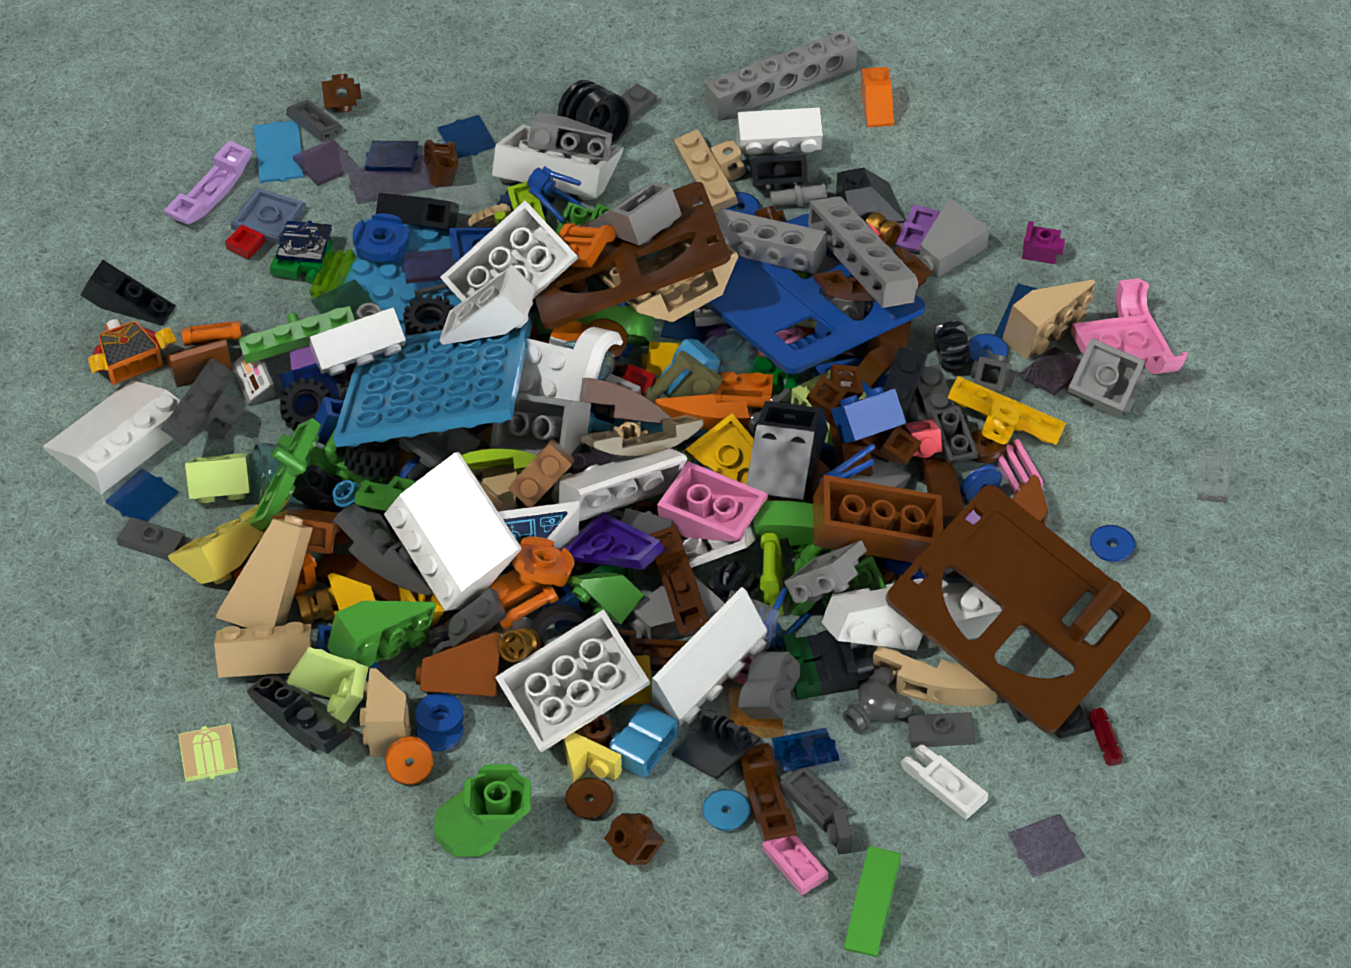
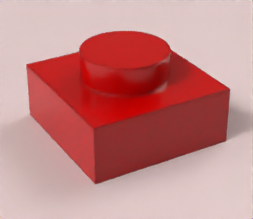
M242 224L225 241L226 249L249 260L265 243L264 234Z
M629 363L623 379L640 386L641 395L644 396V392L648 387L655 385L658 375Z

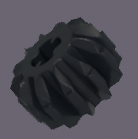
M948 321L936 325L933 331V339L941 367L945 371H953L968 366L971 360L968 336L963 324L960 321Z
M735 560L732 563L724 561L711 574L708 582L709 589L724 603L743 587L753 604H755L762 591L760 589V580L755 577L756 572L749 571L746 565L740 566Z

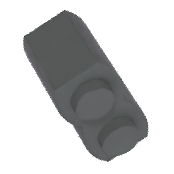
M789 652L756 653L749 667L748 680L743 685L740 693L739 708L750 719H781L790 706L791 690L800 677V663Z

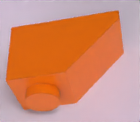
M888 67L861 68L860 92L867 128L894 126L892 84Z

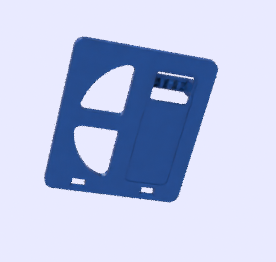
M809 214L800 215L785 223L808 227ZM827 247L826 256L839 261V259ZM738 256L723 295L705 304L769 358L777 368L782 369L788 374L803 372L925 312V302L915 294L914 303L882 308L876 300H873L874 304L869 315L863 320L856 321L848 317L821 295L824 291L813 280L814 276L802 279L789 268L752 259L749 260ZM842 263L821 272L841 270L847 278H854ZM808 318H812L817 322L814 333L789 345L776 335V333Z

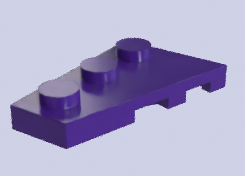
M604 512L564 546L572 554L574 561L644 569L665 550L660 540Z

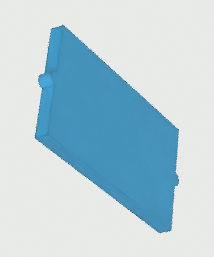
M274 121L270 124L255 125L254 135L260 183L285 182V180L305 178L298 124L294 121Z

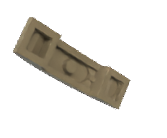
M684 415L662 420L663 432L622 440L618 434L603 431L581 436V442L614 455H649L682 443L703 426V420L691 415Z

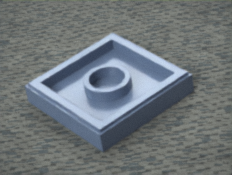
M256 188L230 223L231 229L236 231L243 224L264 234L266 241L280 245L284 233L288 229L286 225H295L306 210V203Z

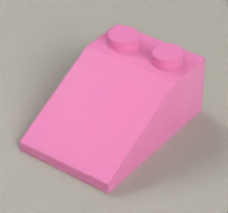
M688 461L657 504L659 517L673 520V525H676L681 536L738 542L768 498V493Z

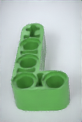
M612 306L575 320L590 324L597 319H610L623 326L627 332L628 344L649 346V342H653L655 317L638 313L631 306ZM538 311L536 336L542 339H550L553 329H545L543 327Z

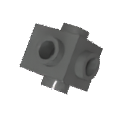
M989 352L988 358L980 356L979 361L974 362L971 378L974 379V383L994 392H1005L1006 387H1012L1015 371L1011 370L1012 364L1005 362L1006 356ZM993 369H997L1000 373L997 380L990 378V372Z

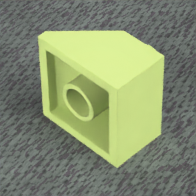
M250 452L190 458L185 463L189 499H197V503L215 502L216 496L227 495V500L244 499L245 493L251 492Z

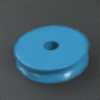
M720 789L712 792L705 799L702 811L705 820L714 828L722 831H731L741 827L748 820L751 807L747 797L742 793L732 789ZM727 809V810H730L731 812H730V813H723L722 811Z

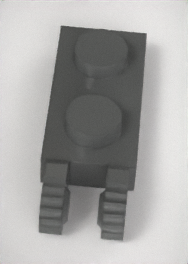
M489 588L445 622L444 626L435 627L432 632H429L426 638L428 645L437 646L433 649L432 655L479 638L505 618L506 613L497 591Z

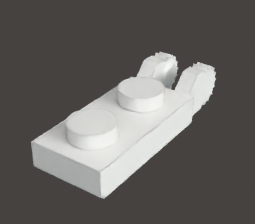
M922 744L915 748L914 754L927 765L926 768L908 756L900 762L904 771L965 820L988 801L989 794L941 755H936Z

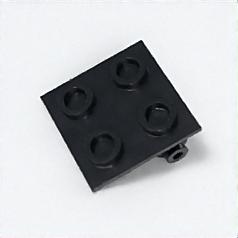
M702 709L697 714V720L701 728L675 750L672 756L718 779L757 744L761 738L749 732L747 727L743 725L738 726L733 720L723 715L717 716L712 709Z

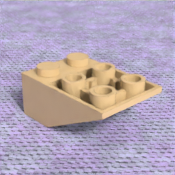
M1087 280L1032 290L1012 306L1002 339L1027 360L1034 354L1041 355L1053 339L1060 340L1063 338L1073 323L1084 321L1088 314L1086 309L1094 297L1092 293L1096 282L1094 280Z

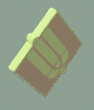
M231 724L211 728L203 726L201 730L178 734L186 782L208 777L214 779L218 775L238 772Z

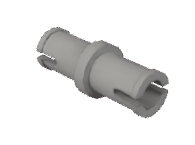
M825 183L808 187L796 185L794 189L770 191L771 204L775 208L791 205L803 207V204L810 203V201L827 199Z

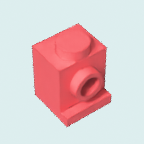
M933 420L903 424V430L922 442L913 456L929 458L934 453L942 452L941 429Z

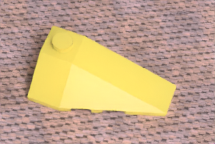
M290 498L284 502L281 510L284 508V506L287 504ZM259 504L239 515L240 519H234L214 528L215 533L203 538L198 537L168 555L169 560L200 584L214 582L215 585L227 581L232 577L230 572L243 563L267 530L265 528L259 531L250 525Z

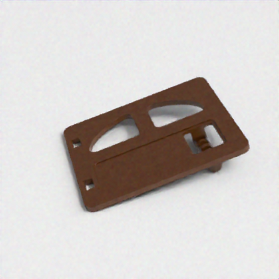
M693 182L673 190L682 216L675 220L670 227L662 229L652 236L649 242L636 245L615 237L612 242H607L591 268L569 266L535 297L543 327L545 329H553L726 264L731 259V255L703 183ZM700 202H703V204H699V205L693 207V205H695V204H697V203H700ZM592 221L581 224L579 227H590L589 223ZM694 238L691 245L672 262L649 275H641L636 261L639 257L686 239ZM715 241L718 242L716 244L708 246V244L713 243ZM612 267H617L621 283L618 286L597 292L569 293L558 290L560 287L569 284L573 291L582 292L586 287L585 277Z
M992 485L985 486L891 586L886 594V602L894 611L1046 733H1053L1059 729L1145 627L1151 617L1149 609L1126 591L1119 582L1111 579L999 488ZM973 510L981 517L974 525L965 520ZM945 569L957 571L1002 609V612L975 640H970L964 636L948 611L942 590V577ZM918 570L926 576L919 585L910 579ZM1084 593H1091L1094 596L1092 601L1073 621L1070 627L1065 625L1062 621L1064 616ZM1111 609L1116 613L1117 619L1094 645L1089 644L1084 639L1106 612ZM1024 626L1073 666L1074 672L1060 678L1031 677L998 664L995 660V653L1018 627Z

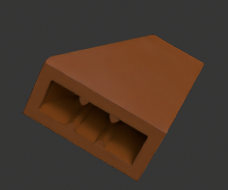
M494 632L422 659V666H417L416 685H420V691L499 698L500 685L495 677L502 673L503 657L499 652L498 644L503 634Z

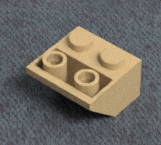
M370 668L369 681H366L363 700H366L365 708L360 709L363 745H369L370 757H385L387 749L394 741L402 737L411 736L406 694L379 670Z

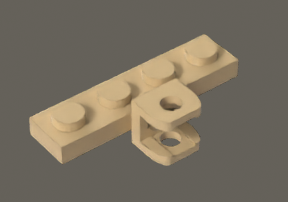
M698 129L673 139L694 181L703 183L714 213L719 212L720 209H727L738 204L737 197L729 182L743 176L746 173V169L740 159L742 155L735 141H726L709 149ZM728 150H732V151H733V152H732L731 154H729V155H725V154H724L725 151H728ZM731 166H737L735 170H728Z

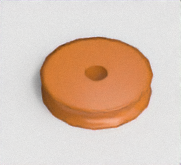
M412 736L402 737L394 741L387 749L385 756L388 774L393 780L404 785H414L424 781L432 772L434 765L433 753L429 745L422 739ZM407 758L414 760L411 764L405 762Z

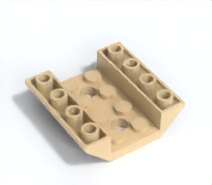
M694 238L673 244L670 248H663L655 256L645 261L637 262L641 275H649L672 262L691 245ZM715 241L713 243L708 244V246L716 244L718 242ZM727 245L731 259L726 264L626 302L638 313L674 322L723 295L738 255ZM617 267L596 273L610 288H614L621 283Z

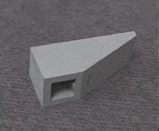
M538 112L531 120L528 147L608 162L613 134L567 117Z

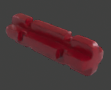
M1102 707L1092 709L1089 720L1092 727H1095L1093 731L1100 750L1104 752L1103 758L1108 766L1122 763L1123 754L1121 748L1117 746L1118 741L1111 722L1107 721L1109 717L1106 710Z

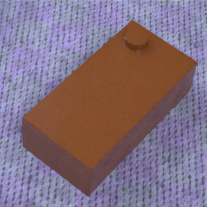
M823 475L813 496L814 546L836 550L862 540L867 550L864 553L865 555L914 563L943 531L942 495Z

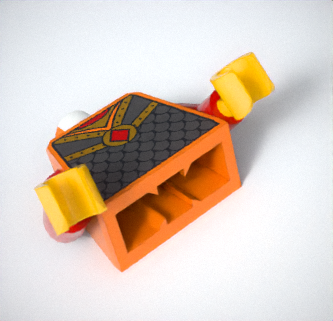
M118 319L110 320L105 325L106 331L98 336L100 345L96 346L93 355L88 357L91 374L107 370L110 383L114 385L163 366L160 348L164 349L169 343L177 342L171 328L167 327L154 332L148 328H142L135 321L122 325Z

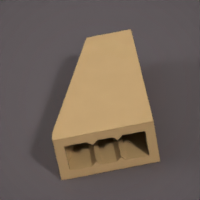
M285 515L284 519H273L220 606L216 618L245 628H253L260 624H269L272 627L285 626L313 527L303 525L304 519L292 515Z

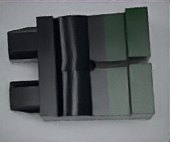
M828 630L821 631L816 635L796 638L795 633L783 635V652H789L800 663V677L793 688L796 700L841 692L846 689H857L859 680L870 678L873 675L874 667L870 656L854 659L853 656L866 653V644L837 641Z

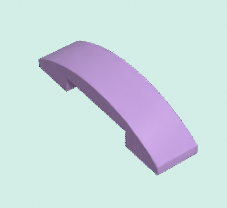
M229 140L213 157L214 167L187 196L180 193L164 210V214L184 224L193 223L204 217L235 185L252 155L251 150Z

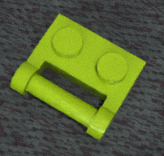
M765 533L761 536V548L764 550L760 589L763 591L764 604H770L772 610L782 588L785 587V566L778 535ZM785 598L776 616L784 615Z

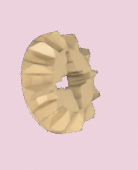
M496 204L492 207H487L473 214L469 218L468 224L470 228L493 227L497 225L494 217L495 213L503 211L507 217L511 214V209L507 204Z

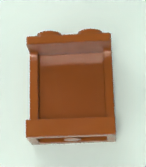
M291 507L273 515V519H284L285 515L296 516L304 519L303 525L313 527L306 551L331 554L333 553L334 543L346 545L349 542V536L333 521L338 514L337 512Z

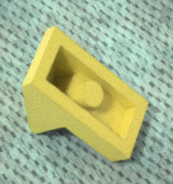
M575 732L563 739L564 752L573 783L581 778L587 768H590L592 773L600 778L608 777L614 781L621 774V754Z

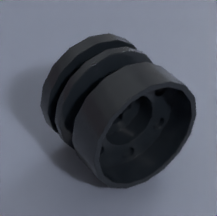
M579 80L570 85L563 93L558 105L557 115L613 134L612 146L625 134L629 125L630 109L624 97L590 80Z

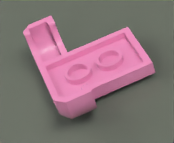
M1139 278L1119 281L1116 290L1118 318L1073 323L1070 330L1083 355L1090 339L1093 338L1145 360L1144 366L1151 374L1177 372L1181 369L1188 356V352H1181L1180 356L1173 355L1148 310L1147 291L1149 284Z

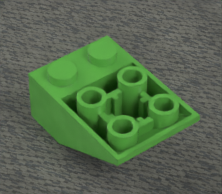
M361 601L335 613L327 648L332 655L354 660L369 668L374 663L383 659L390 660L397 656L399 652L410 647L417 648L426 641L436 604L434 602Z

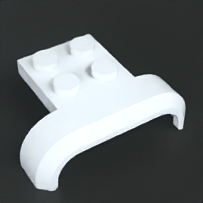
M591 327L580 335L574 349L527 339L526 356L518 392L580 401L582 378L598 379L603 358L608 348L614 344L622 345L623 343L620 334L607 329Z

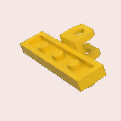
M960 376L955 380L948 395V398L957 405L972 408L987 417L981 431L982 435L1003 445L1010 441L1014 430L1025 431L1036 436L1042 442L1057 445L1066 425V422Z

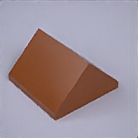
M226 339L213 340L164 355L176 387L193 383L211 357L232 371Z

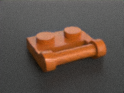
M566 223L558 233V236L579 257L570 266L591 268L607 242H612L615 239V228L612 225L579 227L574 223Z
M242 320L184 327L182 329L183 345L192 346L193 344L206 343L209 340L217 339L239 340L238 338L242 337L243 332Z
M732 371L718 372V375L722 377V383L712 393L715 395L716 403L746 400L747 408H763L765 401H770L772 398L773 374L758 372L734 373Z
M516 569L494 580L488 589L492 588L497 591L505 611L511 609L506 612V617L499 621L503 630L506 631L513 627L512 623L549 602L550 604L557 602L559 598L551 584L538 582L536 584H527L519 578L520 573Z

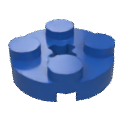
M375 214L371 215V220L365 223L361 220L356 224L352 236L356 254L360 259L394 263L400 259V255L409 246L410 239L407 225H403L402 220L395 215ZM381 235L386 236L385 239H381V240L376 239V238H380Z

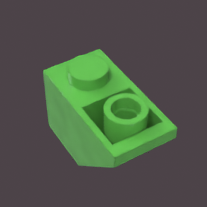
M611 572L570 576L567 581L574 588L572 594L577 599L586 604L588 602L595 608L593 611L594 615L604 609L612 622L620 624L623 623L644 596L624 575Z

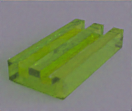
M352 249L347 250L346 253L343 250H338L336 254L334 251L327 253L322 264L323 267L318 272L309 291L312 298L337 297L356 258Z

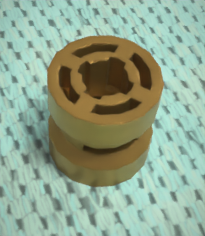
M873 212L869 215L865 223L869 222L881 233L879 235L881 240L890 248L893 247L902 230L901 225L893 220L888 221L886 216L879 212Z
M327 589L318 590L315 595L311 596L306 594L296 596L303 625L313 624L317 619H323L324 621L334 619Z
M530 628L507 631L499 640V652L507 661H522L541 648V639L538 633Z

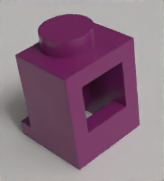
M1028 221L1022 259L1055 264L1057 255H1063L1065 239L1060 238L1061 230L1034 226V222Z

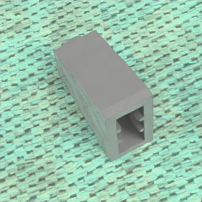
M950 199L946 202L922 241L919 259L930 269V273L936 278H940L988 248L989 229L953 199Z
M695 577L708 619L710 620L725 603ZM664 585L638 602L630 612V628L632 631H637L638 638L670 640L681 637Z

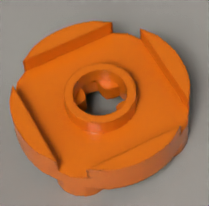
M531 536L521 539L519 545L522 549L511 563L520 573L519 578L527 584H536L538 582L563 587L566 585L574 567L572 554L564 547L562 551L553 547L554 541Z

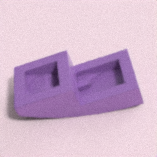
M913 204L907 222L904 221L896 247L901 246L906 250L920 253V245L940 214V211Z

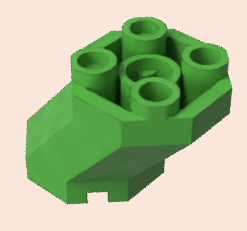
M485 764L478 770L479 774L473 779L470 776L464 781V788L435 810L434 837L444 851L454 857H478L488 853L501 840L503 832L531 811V780L525 775L523 778L518 773V769L512 764Z

